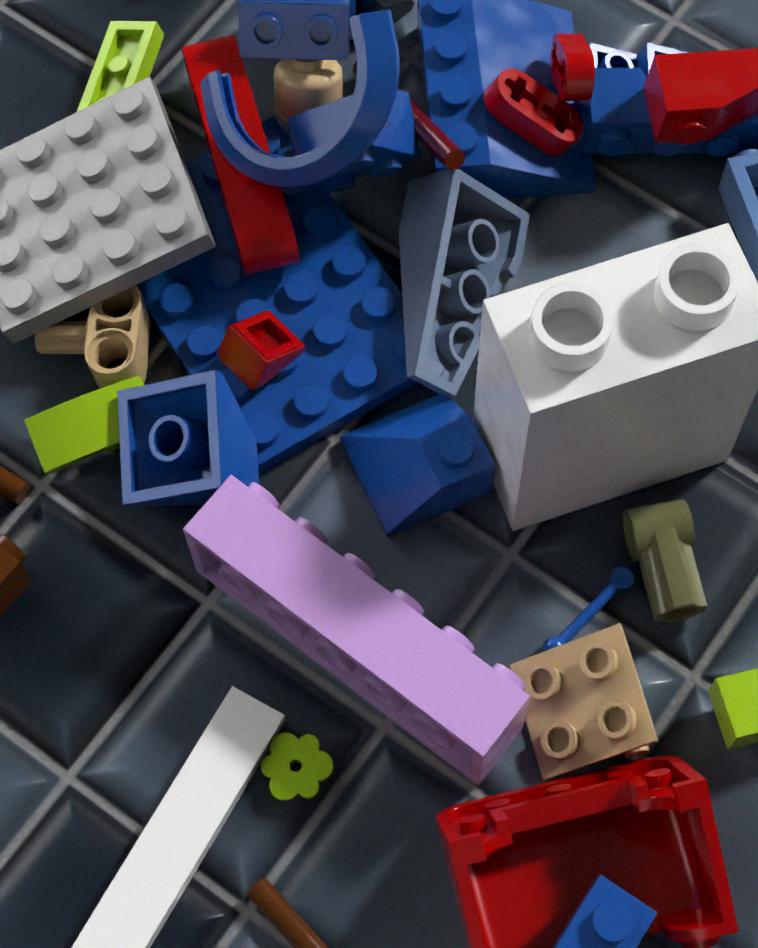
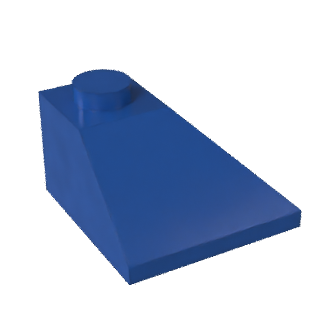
M212 370L117 391L122 505L128 507L203 506L230 475H233L246 486H249L251 482L259 484L257 439L222 372Z
M441 394L340 436V442L387 537L493 492L496 464L470 415L449 397L447 398Z

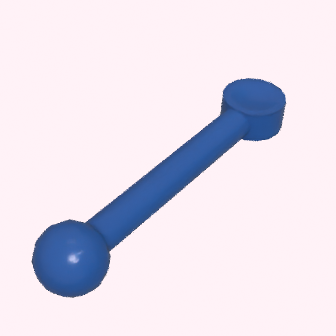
M626 567L614 569L609 578V585L558 637H550L545 640L542 647L543 652L570 642L617 593L629 591L634 582V575L631 570Z

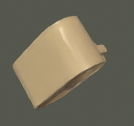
M137 285L91 306L86 321H60L35 333V347L41 354L85 355V360L99 388L135 376H141L143 382H145L152 329L151 318L142 294ZM130 309L129 313L122 317H113L115 313L121 310ZM116 359H126L122 365L116 368H106L110 362Z

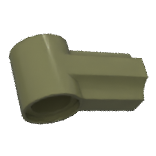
M679 499L625 509L623 511V528L627 548L634 562L639 561L654 622L674 623L688 620L690 617L704 613L707 603L693 555L695 531L692 515L686 501Z

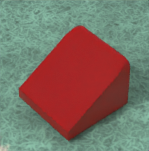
M266 310L229 325L218 350V357L249 389L256 390L300 356L306 346L273 313Z

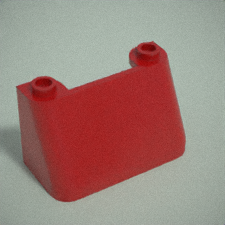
M668 755L653 756L463 802L440 811L436 816L468 948H553L559 934L587 889L600 875L657 912L656 917L644 936L663 932L670 940L681 942L683 948H709L719 943L721 936L739 932L707 779L679 757Z

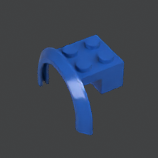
M391 10L362 13L349 18L357 60L354 94L288 118L295 157L271 154L260 148L251 139L240 120L230 74L225 73L221 75L218 70L208 73L200 83L203 102L211 134L225 158L244 175L268 185L280 187L318 185L323 187L324 192L334 193L355 187V179L368 174L370 177H384L396 174L402 170L401 163L421 157L418 138L414 128L409 93L398 89L400 58Z

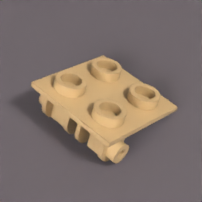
M621 623L510 664L511 670L526 685L523 691L530 695L525 720L543 781L621 754H625V758L642 756L649 752V744L658 742Z

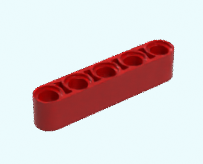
M235 35L182 47L189 82L245 276L300 262L293 226L281 187L256 181L237 170L219 150L208 125L200 83L208 73L218 70L221 75L229 73L237 111L246 132L260 148L270 153L244 63L239 54Z

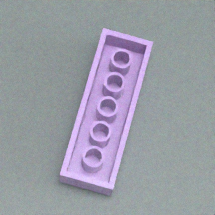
M230 475L183 528L196 571L479 786L523 729L530 695L523 691L526 685L522 679L506 666L496 663L491 667L472 652L475 650L473 644L456 629L450 626H444L442 630L422 616L424 609L406 592L400 589H395L392 593L373 580L375 577L374 572L360 558L351 553H346L343 557L325 544L327 541L325 535L310 521L302 517H298L296 521L289 518L277 509L279 507L278 501L264 487L255 482H251L249 486H246L233 475Z

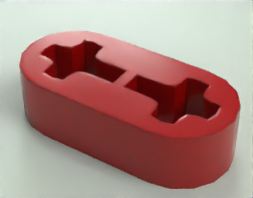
M555 33L551 43L550 70L552 82L562 101H590L595 81L594 55L590 46L581 33Z
M509 68L503 70L484 91L483 99L489 113L498 122L548 155L559 156L564 154L583 134L584 126L578 112L569 103L562 101L559 96L518 69Z

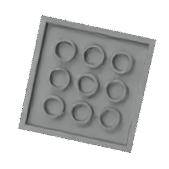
M151 77L145 78L0 150V326L2 333L12 344L216 247L161 95Z

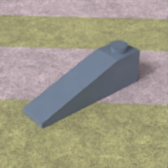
M445 169L408 181L399 226L407 377L447 398L456 396L479 350L483 300L499 295L506 279L515 277L522 263L530 218L528 212L460 169Z

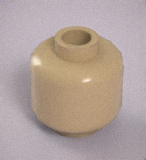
M281 59L274 67L275 110L280 118L288 122L289 117L343 98L342 67L337 60Z

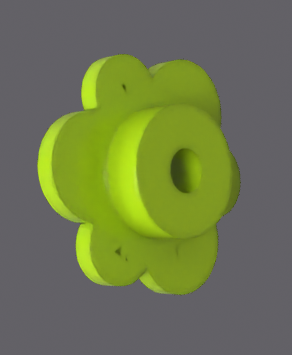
M284 732L276 735L271 741V755L266 756L262 760L261 771L265 777L271 778L269 787L276 799L290 801L298 794L305 799L314 798L319 792L318 782L325 781L331 776L333 761L329 754L319 750V741L314 735L306 734L298 740L295 735ZM294 764L302 766L298 772L292 771L291 767Z

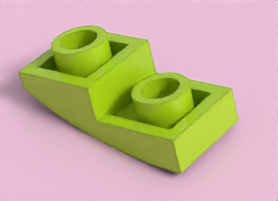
M135 376L108 385L25 419L26 427L44 473H56L100 452L119 449L117 391L143 386L142 377Z

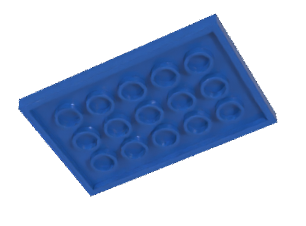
M275 116L262 122L270 153L285 157H295L292 140ZM207 151L186 162L216 247L137 284V287L142 294L152 322L186 374L189 376L212 370L222 372L257 439L259 475L419 384L407 377L402 293L330 193L324 192L323 187L318 185L281 187L293 226L300 262L245 276L210 152ZM269 310L306 348L300 356L266 384L256 390H251L220 360L218 350L229 325Z

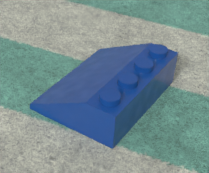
M418 0L417 30L425 112L465 153V161L458 169L506 199L594 193L596 183L592 154H583L581 137L564 154L559 156L548 155L498 122L487 110L483 99L486 88L503 70L509 68L518 69L559 96L551 78V43L555 33H574L572 12L532 0ZM566 101L579 114L578 101ZM429 150L431 173L448 169Z

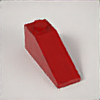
M758 48L654 55L643 89L655 143L676 142L681 145H689L700 140H709L758 113Z

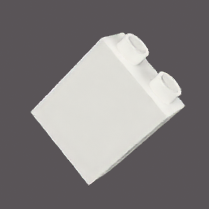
M729 223L483 300L473 423L496 464L494 487L512 532L728 460L758 390V282Z

